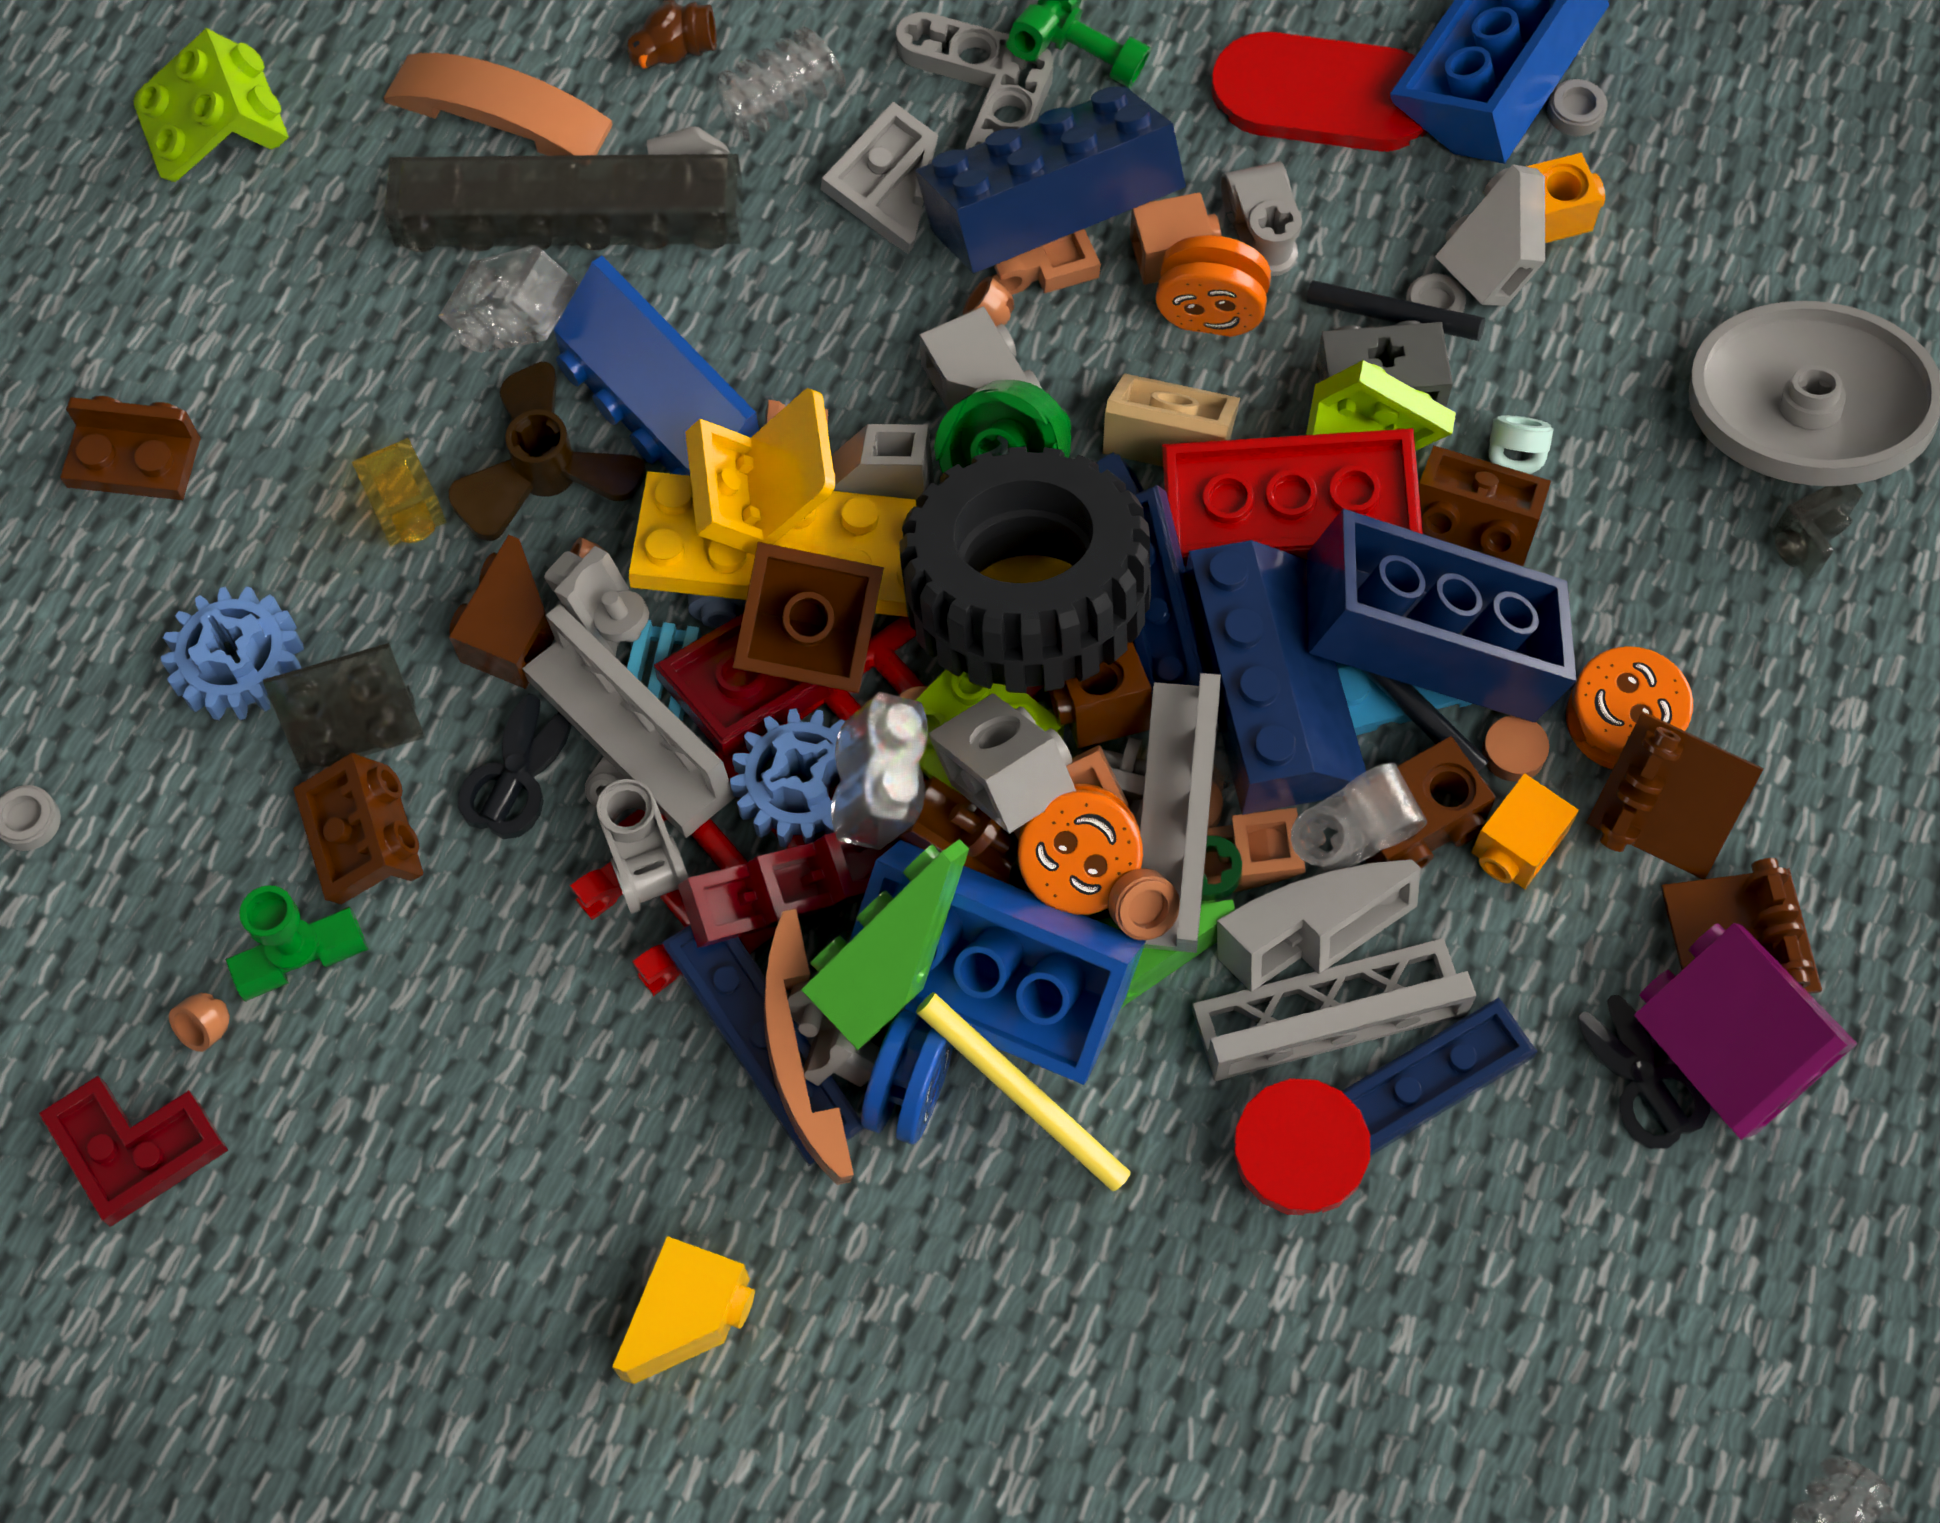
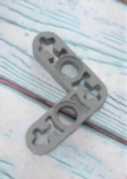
M917 12L909 14L900 21L896 30L897 52L905 64L990 88L966 143V149L985 142L987 136L998 130L1019 129L1037 121L1053 79V57L1047 48L1036 61H1025L1015 56L1006 47L1009 34L932 13ZM922 34L929 35L931 40L925 39L921 46L912 43V40L918 41ZM950 40L949 54H942V49H947V41ZM973 47L981 48L990 55L987 60L978 64H969L959 57L963 51ZM1027 63L1035 64L1037 69H1032L1029 72L1025 81V89L1018 86L1019 70H1023ZM1005 106L1018 107L1025 113L1022 119L1013 123L1002 122L994 114L998 109Z

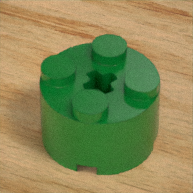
M995 380L963 398L946 413L935 437L934 451L936 462L939 460L941 471L944 473L957 464L962 468L972 464L971 460L974 456L991 451L993 457L1002 455L999 453L1002 443L997 440L999 436L1004 437L1008 441L1007 448L1026 446L1027 452L1043 453L1044 447L1062 450L1065 453V457L1069 458L1071 451V421L1067 413L1043 389L1020 380Z

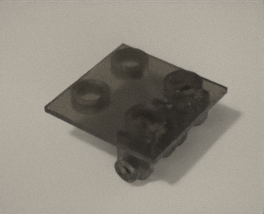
M389 643L263 679L265 689L302 774L329 767L350 753L366 756L425 738L415 712L416 703L410 686H406Z

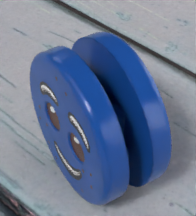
M901 1010L892 1021L877 1055L864 1097L861 1124L867 1130L880 1133L886 1126L895 1104L901 1105L896 1139L913 1145L920 1140L931 1118L946 1077L953 1046L923 1019L919 1020V1015L908 1010Z

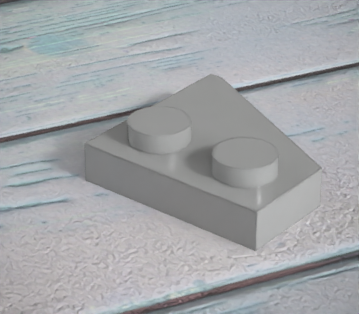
M892 102L823 176L820 190L890 243L909 253L914 247L924 202L915 170L932 163L938 135L895 102Z

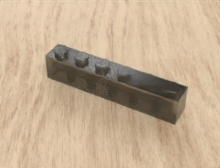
M738 154L390 157L384 218L395 247H405L415 252H427L434 247H464L471 251L480 252L489 250L493 246H521L531 251H542L550 246L579 245L587 250H602L609 245H637L644 249L657 250L666 245L695 244L704 249H717L725 244H741L743 181Z

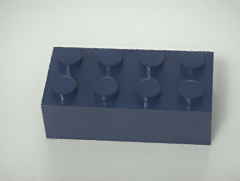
M1125 86L1101 89L1091 96V100L1071 108L1062 107L1048 110L1041 114L1038 121L1019 129L998 130L987 136L985 142L963 151L949 150L934 157L931 164L915 170L933 233L973 274L1186 187L1173 123Z
M1347 509L1340 511L1307 553L1309 654L1534 723L1577 681L1568 581Z

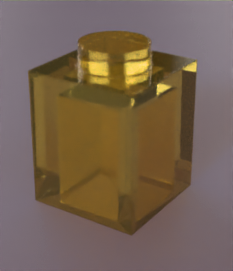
M409 438L352 461L353 467L390 547L401 542L415 543L430 536L435 527L447 523L436 494Z

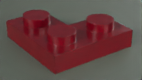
M96 1076L39 1112L100 1218L110 1227L228 1151V1148L199 1101L189 1090L134 1126L129 1122L108 1085L99 1076Z

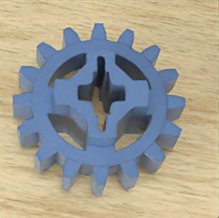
M222 587L219 588L218 601L209 604L201 595L196 597L195 603L199 611L193 616L178 611L175 617L182 626V630L180 632H166L163 639L172 652L162 655L161 662L170 674L167 678L168 682L178 696L183 695L182 697L191 710L197 712L205 706L213 719L220 720L226 708H232L239 720L246 719L249 704L256 702L266 712L271 709L270 701L267 697L269 693L274 690L279 694L287 695L291 691L283 677L285 674H300L302 667L293 654L304 650L302 641L295 631L297 627L287 610L281 611L273 596L269 594L259 602L253 589L245 587L239 599H232L227 588ZM226 641L231 644L234 650L238 649L236 653L241 659L239 663H235L231 655L227 656L228 651L224 646Z
M795 708L789 709L788 723L781 726L771 716L764 718L767 733L763 737L752 732H747L744 735L746 749L750 754H733L734 770L739 775L730 778L733 796L741 798L737 802V806L742 820L755 817L753 823L756 835L762 838L774 828L777 830L780 847L786 848L791 842L793 835H802L804 844L815 842L816 833L824 831L827 835L838 832L837 823L840 820L852 825H856L859 822L858 809L854 803L866 804L870 801V788L864 782L872 779L870 760L861 759L865 755L864 742L861 737L847 740L848 729L847 723L844 720H839L830 728L825 727L823 711L816 710L810 722H801L800 715ZM773 757L774 761L771 769L761 773L765 764ZM801 774L807 782L802 783L796 775ZM845 774L841 789L831 801L829 798L831 788L840 784V776Z

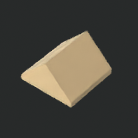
M1124 373L1107 400L1103 454L1109 455L1114 452L1125 459L1164 467L1162 444L1230 440L1240 398Z

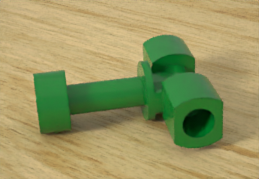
M1038 0L1037 5L1030 4L1014 22L1006 42V47L1018 58L1033 62L1039 58L1051 41L1055 43V48L1060 51L1070 42L1113 66L1109 78L1129 89L1144 68L1151 52L1150 46L1133 37H1129L1123 46L1081 23L1079 20L1082 9L1079 7L1082 0Z
M267 885L251 891L242 901L239 911L243 927L260 944L226 958V962L235 987L241 998L246 1002L289 984L285 974L287 972L301 968L318 959L321 960L326 968L369 949L351 907L308 924L300 919L297 905L284 889Z

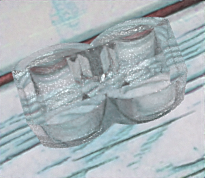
M878 692L850 716L840 728L835 745V759L842 781L835 790L831 806L832 825L838 841L881 850L918 820L925 799L924 778L918 761L925 751L928 739L927 717L921 702Z

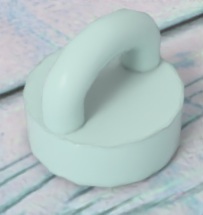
M1510 415L1498 416L1493 420L1490 436L1489 459L1491 463L1528 474L1540 470L1544 466L1550 450L1553 428L1550 424L1537 419ZM1504 448L1531 452L1532 457L1520 461L1512 460L1504 455Z

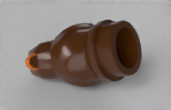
M663 0V4L649 14L643 29L634 33L628 39L627 54L631 63L635 67L645 69L658 63L676 64L688 54L699 57L703 55V52L715 51L717 34L711 5H697L696 2H690L683 7L677 4L675 0Z

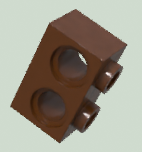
M1127 642V651L1111 665L1106 664L1104 661L1100 663V672L1080 683L1076 677L1065 680L1063 688L1050 691V699L1056 721L1059 726L1069 724L1078 748L1150 730L1152 688L1133 642Z
M1450 736L1370 781L1371 787L1369 792L1344 796L1337 821L1367 864L1412 859L1422 869L1433 859L1432 851L1447 842L1452 841L1456 847H1459L1476 838L1486 824L1496 796L1453 737ZM1440 791L1450 793L1457 798L1460 805L1456 807L1442 806L1433 799L1431 794ZM1382 822L1396 823L1406 831L1407 836L1402 838L1388 837L1379 830L1377 825Z

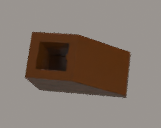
M508 535L498 553L493 552L487 557L480 571L479 586L468 604H461L453 615L449 628V638L461 663L526 689L529 682L522 668L550 647L554 640V635L545 616L546 613L520 539Z

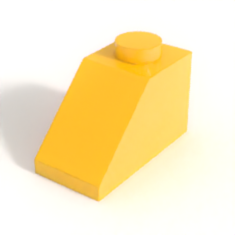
M667 1236L612 1366L620 1379L636 1384L723 1344L731 1326L741 1329L748 1317L755 1296V1289L747 1287L750 1278L745 1265Z

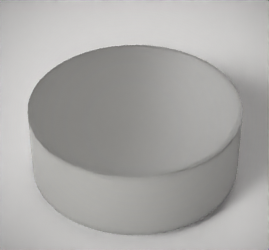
M1581 79L1562 82L1553 90L1547 107V115L1551 124L1560 132L1571 136H1585L1595 132L1603 123L1607 111V98L1597 85Z
M1429 273L1418 277L1411 283L1407 291L1406 301L1463 313L1466 295L1463 287L1452 277L1440 273Z
M23 785L8 790L0 797V839L7 846L15 850L29 851L45 845L54 837L60 825L61 814L58 805L45 790L37 786Z

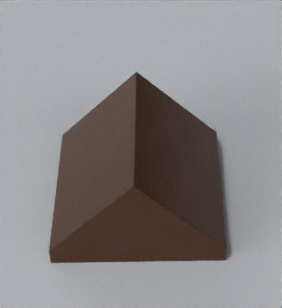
M758 542L733 669L859 694L884 567Z

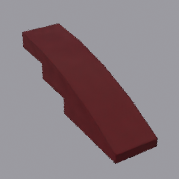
M907 815L827 834L813 843L756 856L746 864L687 878L677 886L697 947L700 948L775 927L778 925L783 911L796 909L799 920L862 901L876 859L899 841L898 836Z

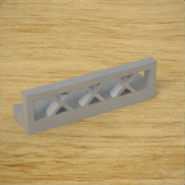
M561 604L557 605L545 615L556 642L522 668L528 682L626 779L637 780L646 785L654 795L660 813L687 838L735 798L723 761Z
M1200 673L1199 686L1154 682L1140 827L1143 845L1141 868L1152 869L1162 874L1177 890L1180 907L1178 917L1173 926L1163 935L1155 939L1146 940L1144 948L1197 953L1221 675Z
M1444 938L1327 968L1320 974L1315 971L1261 985L1252 992L1246 989L1192 1003V1011L1214 1081H1219L1466 1016L1476 998V993L1468 971L1456 974ZM1434 959L1440 976L1439 979L1408 987L1397 984L1407 965ZM1396 968L1390 980L1378 974L1379 972ZM1362 978L1384 990L1382 994L1343 1004L1334 1000L1344 981ZM1333 985L1328 996L1314 990ZM1299 994L1321 1006L1320 1010L1282 1020L1271 1017L1281 998ZM1270 1001L1265 1012L1252 1007V1005ZM1235 1010L1258 1022L1255 1027L1216 1036L1210 1016Z

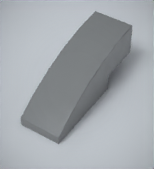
M1412 859L1369 863L1333 870L1299 880L1253 899L1217 920V959L1251 992L1300 958L1305 960L1320 974L1417 907L1421 867Z

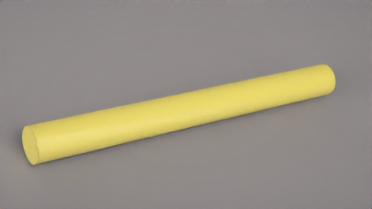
M935 992L928 995L922 1001L916 1013L1111 1191H1116L1126 1182L1130 1175V1170Z

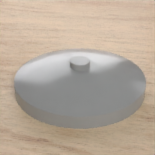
M1788 301L1759 306L1737 314L1720 324L1705 338L1697 350L1693 361L1689 384V402L1693 416L1705 436L1720 451L1741 465L1763 475L1787 482L1813 486H1845L1888 476L1904 468L1924 452L1936 433L1940 419V371L1928 351L1915 338L1900 327L1877 315L1835 303Z

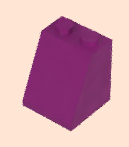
M1717 923L1698 938L1688 949L1695 959L1678 975L1675 976L1667 969L1644 988L1639 997L1646 1004L1634 1016L1730 1129L1743 1140L1759 1133L1858 1043L1742 925L1733 923L1727 930H1724Z

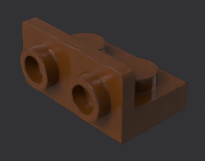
M95 396L92 399L69 398L66 411L76 427L60 477L67 488L184 500L201 439L185 410L165 402H154L150 405L122 403L108 396Z
M1433 445L1419 483L1423 534L1523 566L1540 520L1551 480Z
M350 753L293 788L326 901L342 905L390 876L414 881L423 875V869L418 856L419 841L408 823L403 807L401 782L390 766Z

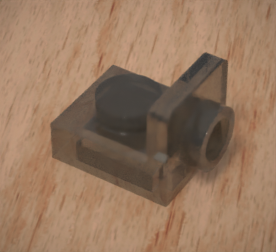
M1857 484L1825 486L1787 506L1772 534L1775 537V545L1781 558L1789 566H1797L1807 580L1819 575L1833 553V548L1828 541L1842 533L1852 523L1850 514L1863 495Z

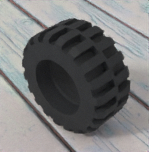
M1026 446L1008 448V454L994 457L990 451L974 456L971 460L972 464L962 468L957 464L945 471L940 476L939 486L931 483L916 499V507H913L905 518L902 526L903 538L899 542L907 615L910 627L916 631L917 641L925 652L934 658L938 656V664L958 677L965 672L969 676V682L991 689L993 683L1005 685L1006 691L1011 693H1026V688L1031 686H1044L1045 692L1061 689L1064 687L1065 680L1075 677L1080 683L1099 673V664L1103 661L1111 665L1127 651V642L1131 643L1139 636L1145 624V613L1150 609L1151 599L1149 526L1144 520V510L1133 493L1129 490L1126 491V484L1108 469L1100 473L1099 465L1093 460L1081 455H1077L1075 459L1065 457V453L1062 450L1044 447L1043 453L1027 452ZM1023 555L1053 557L1072 565L1071 568L1057 576L1029 583L999 581L980 573L1001 560Z

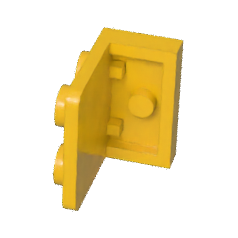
M807 388L803 390L752 437L703 419H699L685 432L698 536L755 555L758 542L773 545L821 503L826 501L834 490L835 473L833 470L823 396L820 392Z

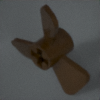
M537 362L507 377L501 385L500 397L512 419L505 435L511 459L454 481L449 488V501L454 512L471 532L481 540L493 541L500 538L530 493L541 497L554 496L565 491L574 481L612 501H625L636 494L646 477L645 463L637 456L573 452L565 424L559 416L554 414L557 376L553 365L548 362ZM538 451L542 455L541 457H530Z

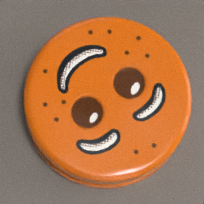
M1214 235L1188 237L1174 243L1167 249L1161 264V278L1156 291V305L1160 313L1170 323L1184 330L1231 337L1247 333L1261 323L1266 310V295L1270 286L1271 269L1267 260L1256 249L1241 241Z
M1625 646L1612 648L1592 658L1581 670L1566 706L1567 727L1574 743L1582 753L1595 763L1613 770L1642 711L1686 731L1693 713L1692 692L1687 679L1680 669L1663 655L1641 647Z
M1074 784L1077 791L1058 796L1048 805L1043 813L1020 827L1018 863L1026 885L1041 902L1067 913L1086 915L1108 909L1109 894L1116 881L1132 870L1141 869L1143 845L1138 823L1125 802L1104 788L1090 784Z

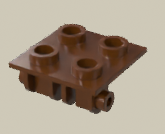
M1642 711L1586 823L1603 832L1600 842L1611 850L1623 852L1626 845L1629 844L1694 876L1706 879L1764 768Z
M1764 858L1751 864L1753 873L1671 883L1661 886L1681 970L1695 959L1688 949L1707 930L1717 923L1724 930H1727L1733 923L1742 925L1809 994L1822 992L1790 868L1779 867L1776 858Z

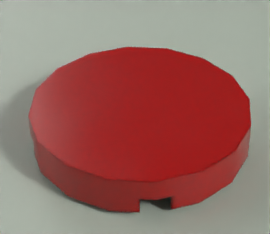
M1290 1078L1265 1087L1246 1104L1234 1133V1157L1243 1184L1262 1204L1286 1215L1304 1216L1305 1213L1315 1214L1320 1211L1324 1213L1338 1208L1358 1189L1370 1162V1133L1360 1109L1341 1090L1318 1080Z

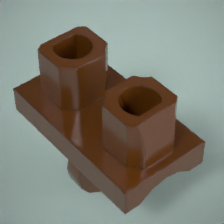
M934 776L923 782L916 802L908 812L898 836L899 841H905L924 850L933 844L940 852L960 839L969 848L964 866L1007 884L1010 883V870L1018 855V839L1014 831L1008 833L965 796Z

